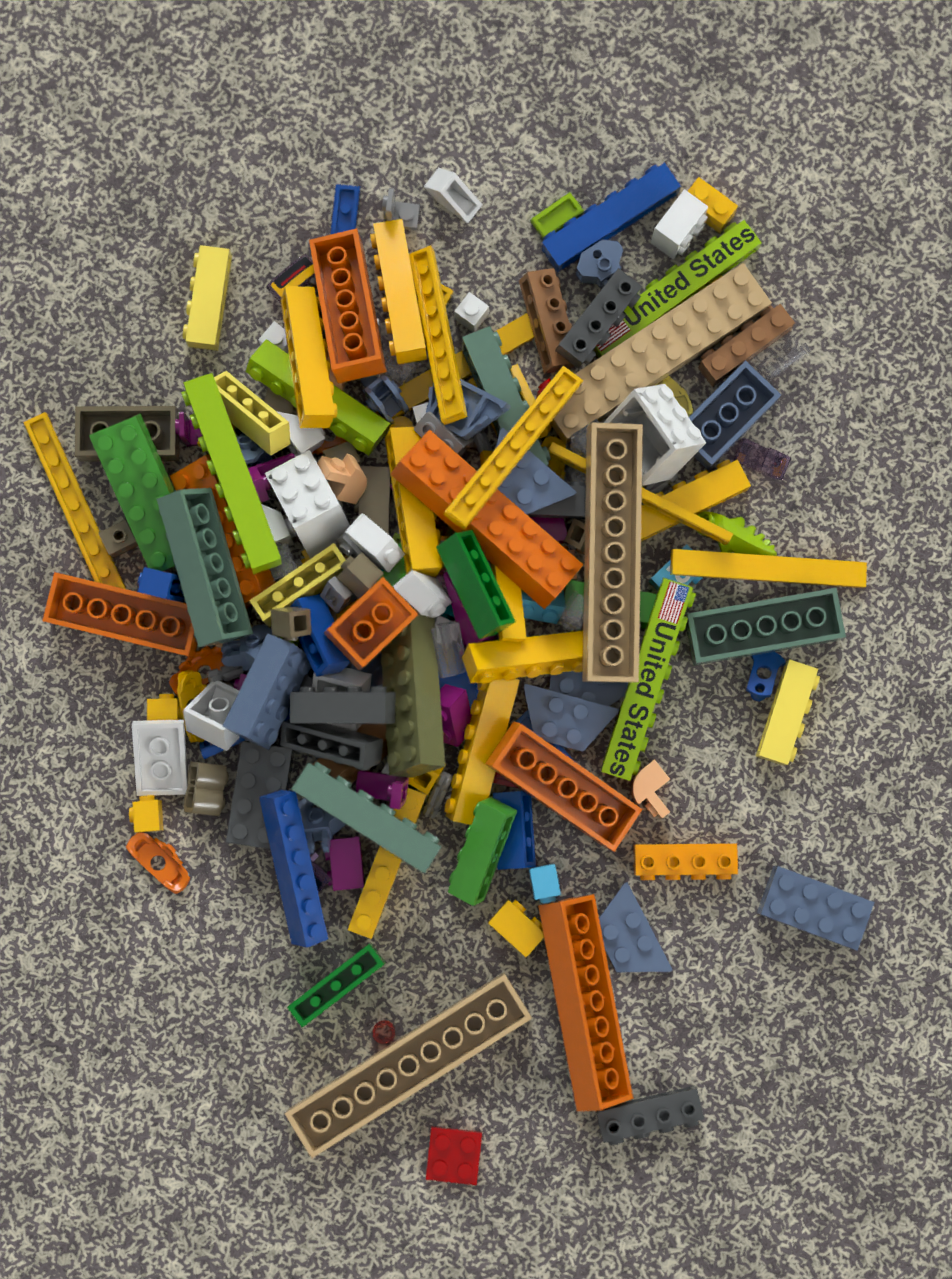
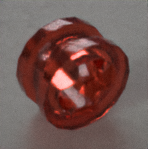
M388 1020L377 1022L372 1031L373 1038L380 1044L391 1042L396 1033L393 1023ZM384 1025L390 1027L388 1032L391 1031V1036H385L384 1039L378 1037L380 1032L377 1033V1028H383Z

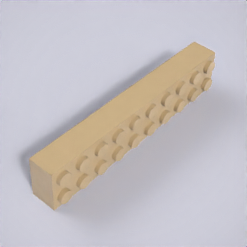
M742 263L575 373L584 381L550 423L566 445L587 431V426L592 422L599 423L611 415L634 389L655 386L739 330L748 321L760 316V313L768 308L772 302L746 265Z
M592 422L587 426L582 682H639L643 424Z
M504 972L290 1107L285 1112V1115L310 1157L314 1158L532 1019V1016Z

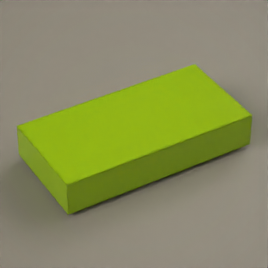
M569 192L530 219V222L540 236L544 238L554 230L558 232L563 229V225L568 220L574 217L577 219L584 214V210L571 192Z

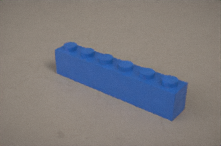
M665 162L660 166L653 165L646 170L645 175L640 179L633 178L625 184L623 190L618 193L613 191L604 198L603 203L598 206L596 204L591 205L584 211L583 216L578 219L576 217L571 218L563 225V229L558 232L554 230L543 238L544 241L542 242L541 249L557 273L580 259L581 253L601 240H609L679 194L681 185Z
M279 790L260 796L259 800L291 944L307 948L328 940L297 794L295 791Z

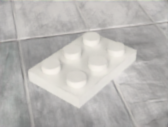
M184 720L133 721L132 735L137 796L185 795L188 787Z

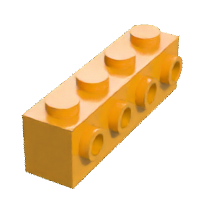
M737 843L633 845L634 875H640V880H655V875H665V880H681V875H691V880H706V875H716V879L721 880L731 879V874H738Z

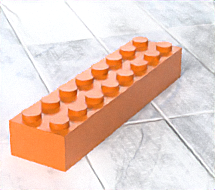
M429 429L398 462L390 475L456 533L473 530L486 559L545 609L559 595L583 564L498 489L465 530L444 516L445 510L477 471Z
M595 895L572 897L538 905L577 1112L599 1111L633 1099Z

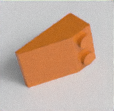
M382 577L336 620L324 634L360 670L419 614Z

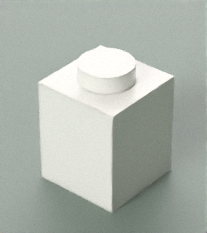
M469 292L454 311L455 320L470 331L476 332L489 315V306Z

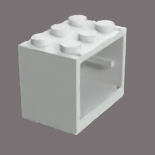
M666 384L634 389L603 422L643 424L642 486L671 480L706 444L700 430L694 426L687 416L686 410L680 406L673 396L672 390Z
M310 450L265 473L310 559L331 544L335 543L336 546L339 544L337 539L350 527V524Z

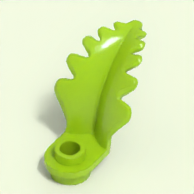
M703 511L698 514V516L733 533L727 545L718 542L721 552L777 555V552L774 550L775 546L770 545L771 541L769 539L762 541L765 537L764 534L760 533L754 536L755 526L751 525L744 528L745 520L743 517L728 519L724 515L709 511Z

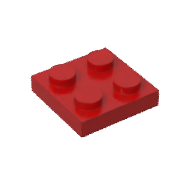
M431 1126L425 1180L477 1185L482 1132Z

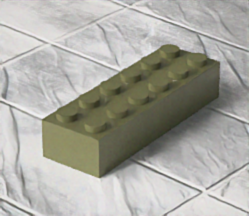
M418 615L381 650L382 687H386V692H395V723L386 724L389 775L412 778L445 767L435 620L428 616Z

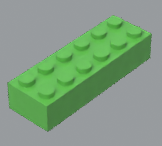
M140 413L89 435L148 568L164 571L174 567L175 564L170 544L166 537L164 523L159 513L157 499L173 493L175 490Z

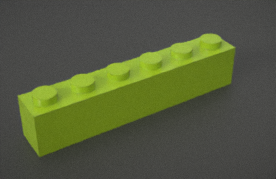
M266 339L250 357L245 372L297 408L289 354ZM334 385L332 399L333 403L337 404V417L333 418L329 429L336 436L342 437L351 443L358 451L364 452L369 456L384 438L390 423Z

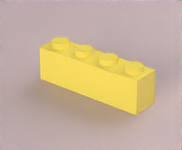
M200 245L199 253L194 255L193 265L196 268L195 277H191L190 291L193 292L192 301L188 300L186 307L189 321L183 327V339H186L189 347L218 351L232 254L229 249Z
M225 371L214 377L230 422L270 456L290 445L289 421L229 372Z
M333 543L255 596L250 602L266 625L271 627V609L290 607L297 598L319 594L334 576L337 578L343 571L340 566L346 559L335 543Z
M790 659L786 661L756 757L783 766L788 765L789 761H794L797 753V748L794 747L797 737L801 738L805 724L801 722L804 713L808 714L812 705V700L809 697L811 691L816 690L820 680V676H817V668Z

